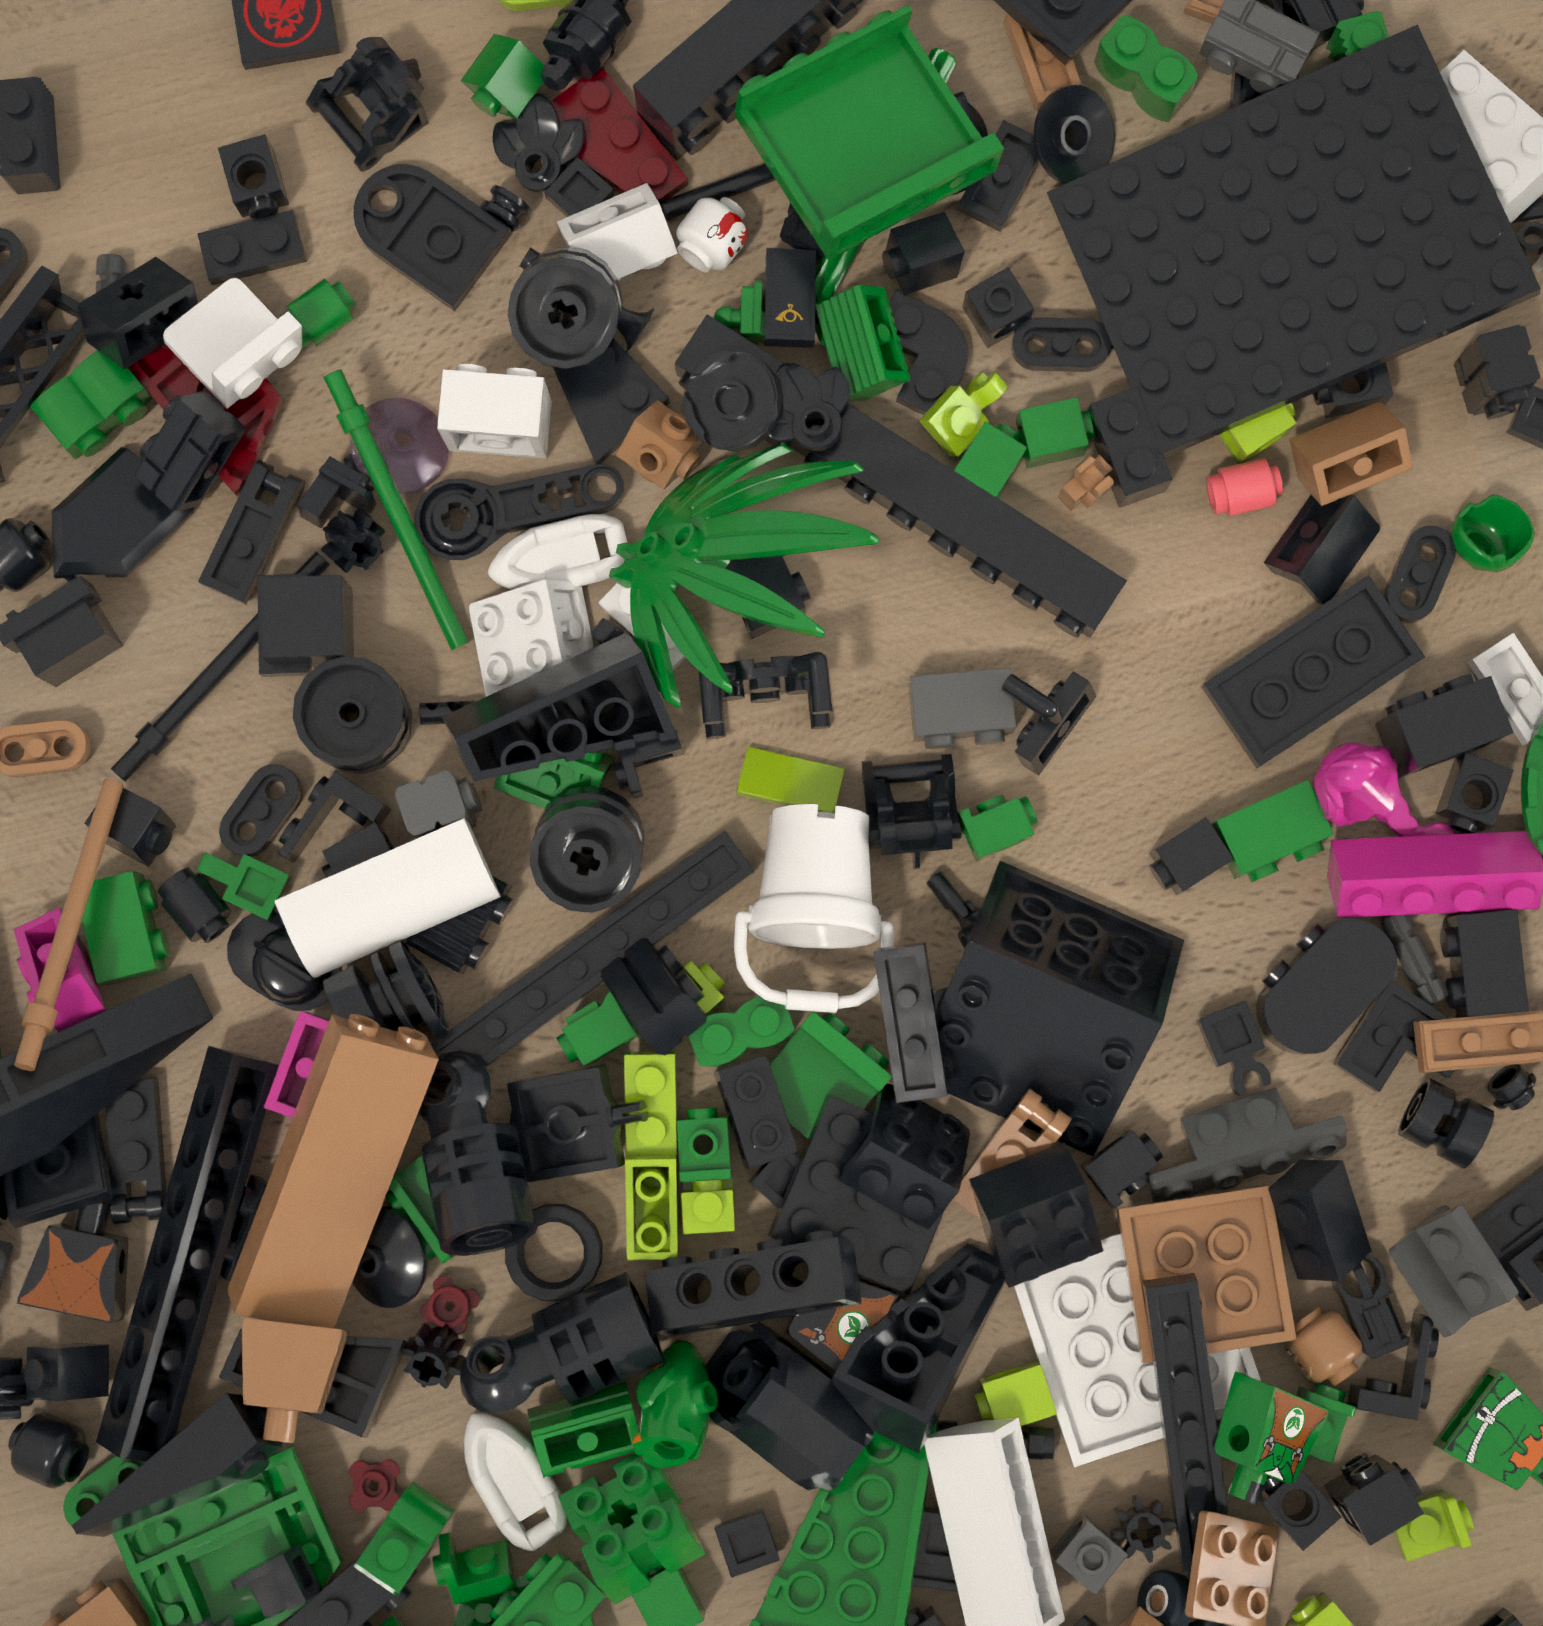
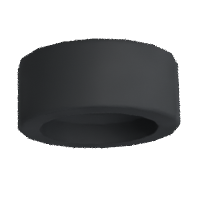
M545 1204L533 1209L537 1227L548 1222H560L570 1226L580 1236L584 1246V1259L579 1270L571 1278L562 1282H546L537 1278L528 1269L524 1259V1246L527 1241L525 1240L517 1245L505 1248V1264L512 1281L526 1295L541 1301H561L582 1292L595 1279L602 1263V1240L596 1225L583 1211L566 1204Z

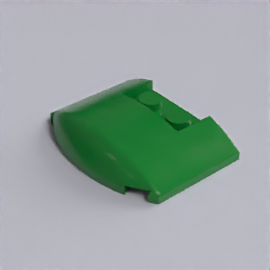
M294 1446L272 1455L268 1459L270 1461L268 1467L251 1479L240 1481L113 1533L152 1626H195L208 1617L215 1624L228 1615L236 1623L234 1626H276L299 1611L311 1599L290 1611L285 1609L267 1618L264 1616L249 1584L235 1591L231 1580L249 1568L297 1543L300 1544L321 1588L324 1587L332 1572L335 1573L343 1562V1558Z

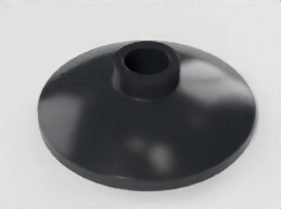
M1081 85L1063 86L1049 94L1041 104L1034 123L1035 150L1044 170L1054 180L1066 184L1108 165L1114 149L1115 131L1111 113L1103 99L1095 91Z
M382 1206L352 1283L357 1291L372 1304L384 1308H395L413 1300L421 1290L427 1272V1256L420 1233L409 1218L398 1210Z

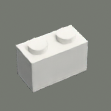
M647 183L557 221L566 246L586 249L606 261L618 278V282L622 277L640 269L655 268L661 265L666 258L678 254L661 206Z

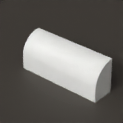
M461 819L275 900V904L302 963L310 975L316 978L501 896L470 823L465 819Z
M1019 1418L973 1422L929 1435L924 1445L966 1626L1060 1625L1065 1621Z

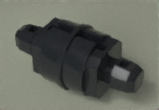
M570 0L565 7L560 9L557 19L548 30V35L543 41V45L550 57L541 71V79L549 89L560 91L575 76L591 79L603 67L608 58L616 53L618 44L626 35L627 28L632 22L625 10L629 0Z

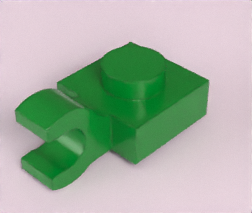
M205 852L196 870L228 885L222 897L223 900L268 921L271 920L277 907L275 900L282 897L291 878L289 874L246 854H243L238 867Z

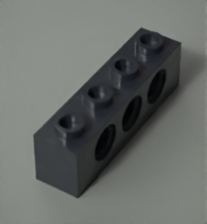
M826 1230L808 1233L805 1235L806 1242L788 1245L785 1239L762 1241L757 1243V1251L740 1254L739 1248H723L710 1251L709 1260L692 1262V1257L689 1256L662 1260V1268L645 1271L651 1332L673 1337L862 1304L854 1242L836 1237V1231ZM805 1261L809 1270L808 1277L802 1285L796 1287L792 1277L793 1271L800 1262ZM753 1270H757L760 1277L759 1286L754 1293L748 1295L745 1290L746 1277ZM708 1278L712 1287L711 1294L705 1302L700 1303L697 1297V1290L700 1283Z

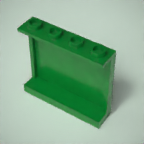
M909 4L893 13L890 10H886L877 14L869 21L867 26L851 34L847 31L837 34L828 41L824 48L810 55L807 53L798 54L791 58L781 70L767 77L765 75H757L748 80L738 91L734 116L828 260L996 172L1004 151L1003 145L994 132L983 138L981 137L908 27L912 14Z

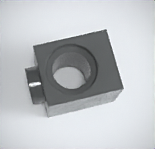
M1083 1512L1050 1550L1055 1562L1094 1595L1100 1591L1128 1556L1122 1545Z

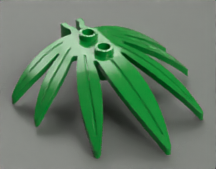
M780 444L757 451L743 458L737 455L726 457L702 468L675 487L655 510L641 540L632 545L630 543L617 544L615 553L624 558L625 561L621 566L611 568L609 577L624 588L631 587L630 614L635 641L645 656L658 690L667 702L677 708L681 707L662 624L678 649L697 670L727 693L731 694L733 692L732 685L701 628L687 606L676 594L675 588L682 585L709 603L750 620L810 636H824V629L785 599L759 583L725 568L730 560L875 545L879 542V538L867 529L814 514L782 510L732 512L811 484L864 471L865 469L857 462L826 461L788 466L750 477L729 486L760 465L794 450L786 444Z

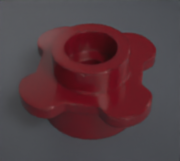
M441 1276L433 1282L434 1292L428 1303L422 1305L420 1309L421 1318L428 1324L434 1322L441 1327L447 1324L457 1335H461L467 1329L466 1319L471 1309L479 1305V1294L472 1288L465 1290L454 1285L453 1280L448 1276ZM447 1301H452L455 1304V1308L452 1311L446 1309L445 1304Z
M386 1459L382 1463L375 1462L371 1464L364 1460L354 1462L349 1468V1476L353 1479V1494L349 1497L351 1507L358 1512H363L368 1507H381L385 1511H391L400 1498V1495L396 1492L397 1476L400 1473L398 1464L391 1459ZM371 1481H377L379 1483V1488L377 1490H372L370 1488Z

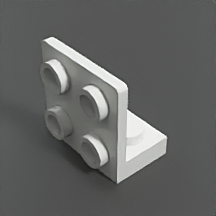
M544 579L469 605L486 697L594 648L582 586L576 587L571 581Z

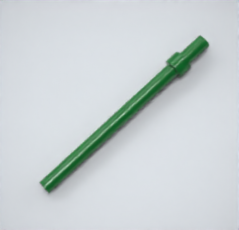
M342 369L324 376L323 378L340 414L336 415L344 434L350 433L450 649L453 650L468 643L466 634L368 427L372 421L364 404L358 405Z

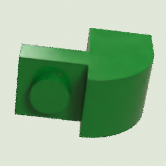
M412 1481L396 1502L354 1567L395 1596H398L455 1510Z

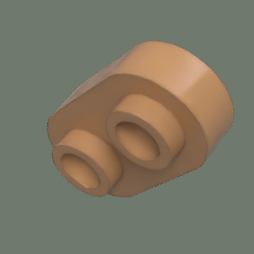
M67 720L13 725L0 729V773L9 777L17 778L73 771L81 767L90 755L91 742L88 734L82 727ZM70 738L74 744L73 750L70 754L62 756L59 752V745L64 739ZM21 744L24 748V755L20 760L13 762L10 758V750L13 746Z

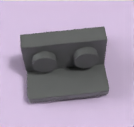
M1462 1204L1452 1209L1447 1205L1437 1208L1389 1248V1255L1397 1265L1398 1270L1404 1276L1443 1337L1455 1334L1472 1317L1508 1303L1519 1293Z

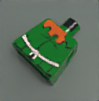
M1489 1367L1433 1442V1445L1516 1491L1523 1486L1529 1476L1543 1486V1413L1509 1376L1502 1371Z

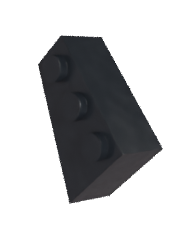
M242 1329L239 1330L219 1375V1378L243 1387ZM347 1336L323 1413H302L359 1437L368 1438L402 1359L403 1353L401 1351L407 1341Z

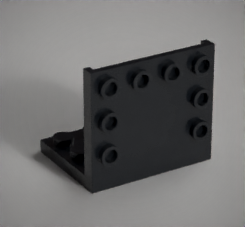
M999 861L968 944L936 1011L948 1094L1006 1119L1030 1088L1042 1097L1040 1101L1042 1104L1055 1113L1060 1109L1072 1118L1057 1141L1060 1143L1065 1142L1067 1146L1094 1157L1163 1025L1184 939ZM1029 1119L1023 1124L1028 1129L1037 1133L1043 1130Z

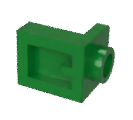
M1316 1383L1314 1391L1299 1386L1296 1396L1330 1410L1309 1456L1333 1463L1347 1417H1354L1356 1407L1344 1402L1346 1392L1323 1383Z
M450 1533L439 1535L440 1554L432 1557L433 1569L439 1587L448 1586L454 1605L514 1589L512 1554L507 1540L489 1545H479L473 1549L457 1553Z

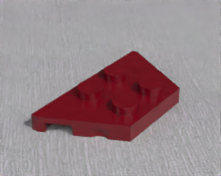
M166 344L128 367L163 410L171 400L179 395L184 396L203 391L209 393L221 404ZM266 378L263 379L261 385L251 395L244 399L240 398L227 409L224 408L225 412H230L246 427V431L219 473V477L237 497L240 495L253 466L257 462L284 403L282 396Z

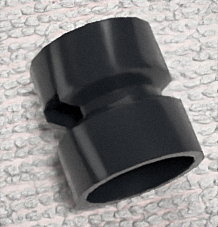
M1426 1078L1414 1093L1403 1114L1398 1135L1425 1149L1431 1145L1436 1146L1437 1156L1465 1169L1476 1158L1484 1145L1493 1124L1494 1111L1470 1098L1457 1101L1455 1090L1431 1078ZM1445 1113L1447 1117L1439 1130L1436 1127Z

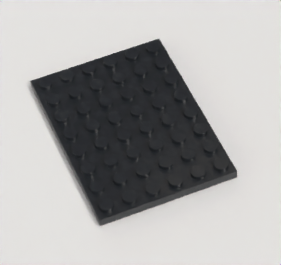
M1418 24L1047 192L1130 388H1138L1157 438V449L1160 455L1163 454L1164 458L1540 295L1541 288Z

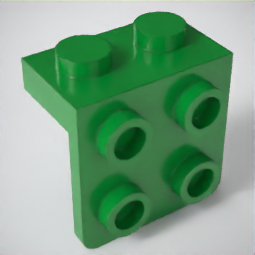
M813 1011L770 1064L788 1122L807 1139L827 1094L865 1109L874 1096L892 1078V1075L885 1070L890 1061L868 1043L860 1050L845 1036L851 1029L830 1012H825L820 1017Z

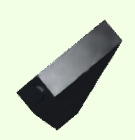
M967 1243L926 1277L925 1283L905 1300L901 1298L890 1308L889 1313L872 1328L868 1326L855 1337L833 1375L832 1382L872 1431L918 1454L920 1453L1006 1283L994 1256Z

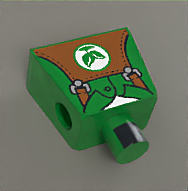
M1235 1371L1214 1447L1217 1455L1238 1463L1227 1493L1257 1505L1268 1476L1290 1485L1294 1483L1311 1452L1330 1410Z

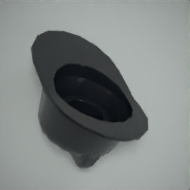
M275 911L270 921L255 914L243 918L232 930L227 943L228 962L233 973L248 987L277 1005L292 1011H310L325 1004L328 1001L323 981L341 972V967L313 978L302 963L288 935L280 913Z

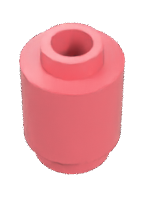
M1266 458L1218 468L1217 474L1206 477L1208 497L1215 515L1226 513L1228 517L1273 507L1276 505V495L1283 494L1280 471L1277 465L1269 467Z

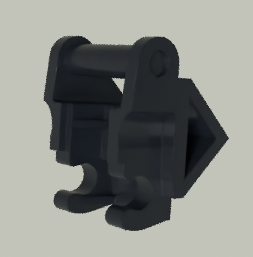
M367 37L360 40L356 44L357 49L352 57L337 68L334 76L318 80L306 100V105L313 113L319 112L356 157L354 164L361 172L372 168L380 161L384 154L393 151L428 124L424 106L417 99L424 90V87L418 81L421 78V72L417 60L413 58L401 61L383 37ZM353 93L370 111L371 114L361 127L363 129L361 133L333 100L335 96L341 97Z
M941 754V760L872 765V761L861 762L865 811L869 815V849L881 848L882 855L912 853L913 869L920 868V852L953 849V841L961 839V830L955 798V772L951 754ZM930 780V791L926 800L899 803L894 801L890 784Z

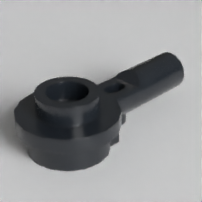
M939 872L931 877L926 884L944 908L950 910L960 923L961 931L958 932V938L965 949L981 908L978 907L976 909L970 900L964 901L944 873Z

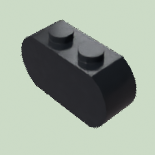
M1342 919L1326 924L1323 928L1316 923L1296 943L1301 952L1289 964L1283 959L1280 960L1264 976L1262 982L1267 987L1258 996L1256 1013L1263 1034L1273 1045L1293 1054H1315L1327 1051L1396 978L1397 956L1391 940L1379 927L1364 920Z

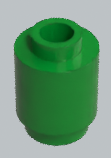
M324 278L287 304L289 313L302 325L303 349L312 342L317 346L354 319L349 310L356 304L339 280L330 285Z

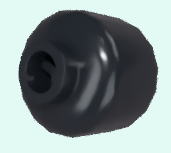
M7 518L0 522V591L4 588L12 592L23 590L50 566V556L46 549L50 544V540L46 533L33 521L24 524L17 519Z
M47 1412L36 1414L28 1421L18 1424L13 1430L8 1444L11 1451V1465L14 1471L25 1478L52 1489L77 1479L84 1470L89 1457V1447L86 1444L83 1430L79 1426Z

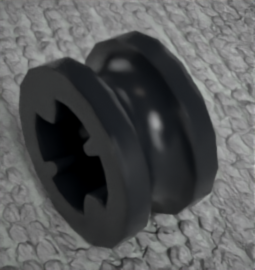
M493 185L490 190L492 199L490 201L484 200L480 207L511 230L517 231L521 226L519 217L521 215H528L531 210L529 205L506 188Z

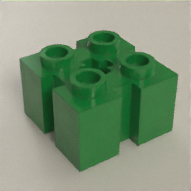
M633 1454L613 1465L617 1477L602 1485L593 1476L558 1496L572 1530L585 1544L580 1549L595 1584L614 1604L651 1585L647 1573L662 1565L671 1574L706 1554L691 1520L679 1506L682 1500L667 1468H654L643 1462L642 1455Z

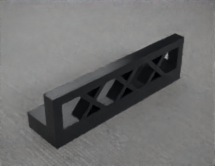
M42 265L0 319V386L19 383L22 392L16 402L0 405V418L4 417L0 422V448L30 409L31 404L39 397L85 335L77 306L80 302L61 292L59 274ZM57 308L78 318L70 329L49 333L47 321ZM42 329L43 334L37 335L39 331ZM54 344H59V345L56 347V349L54 350V349H53V345H54ZM47 346L49 358L44 365L27 369L21 368L19 358L25 350ZM15 365L16 371L9 372ZM32 380L26 387L25 381Z

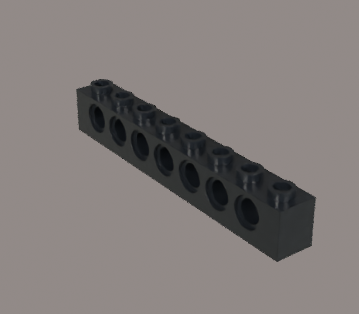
M208 1045L96 1439V1443L119 1458L146 1462L175 1436L265 1116L266 1108H264L279 1066L277 1064L254 1056Z

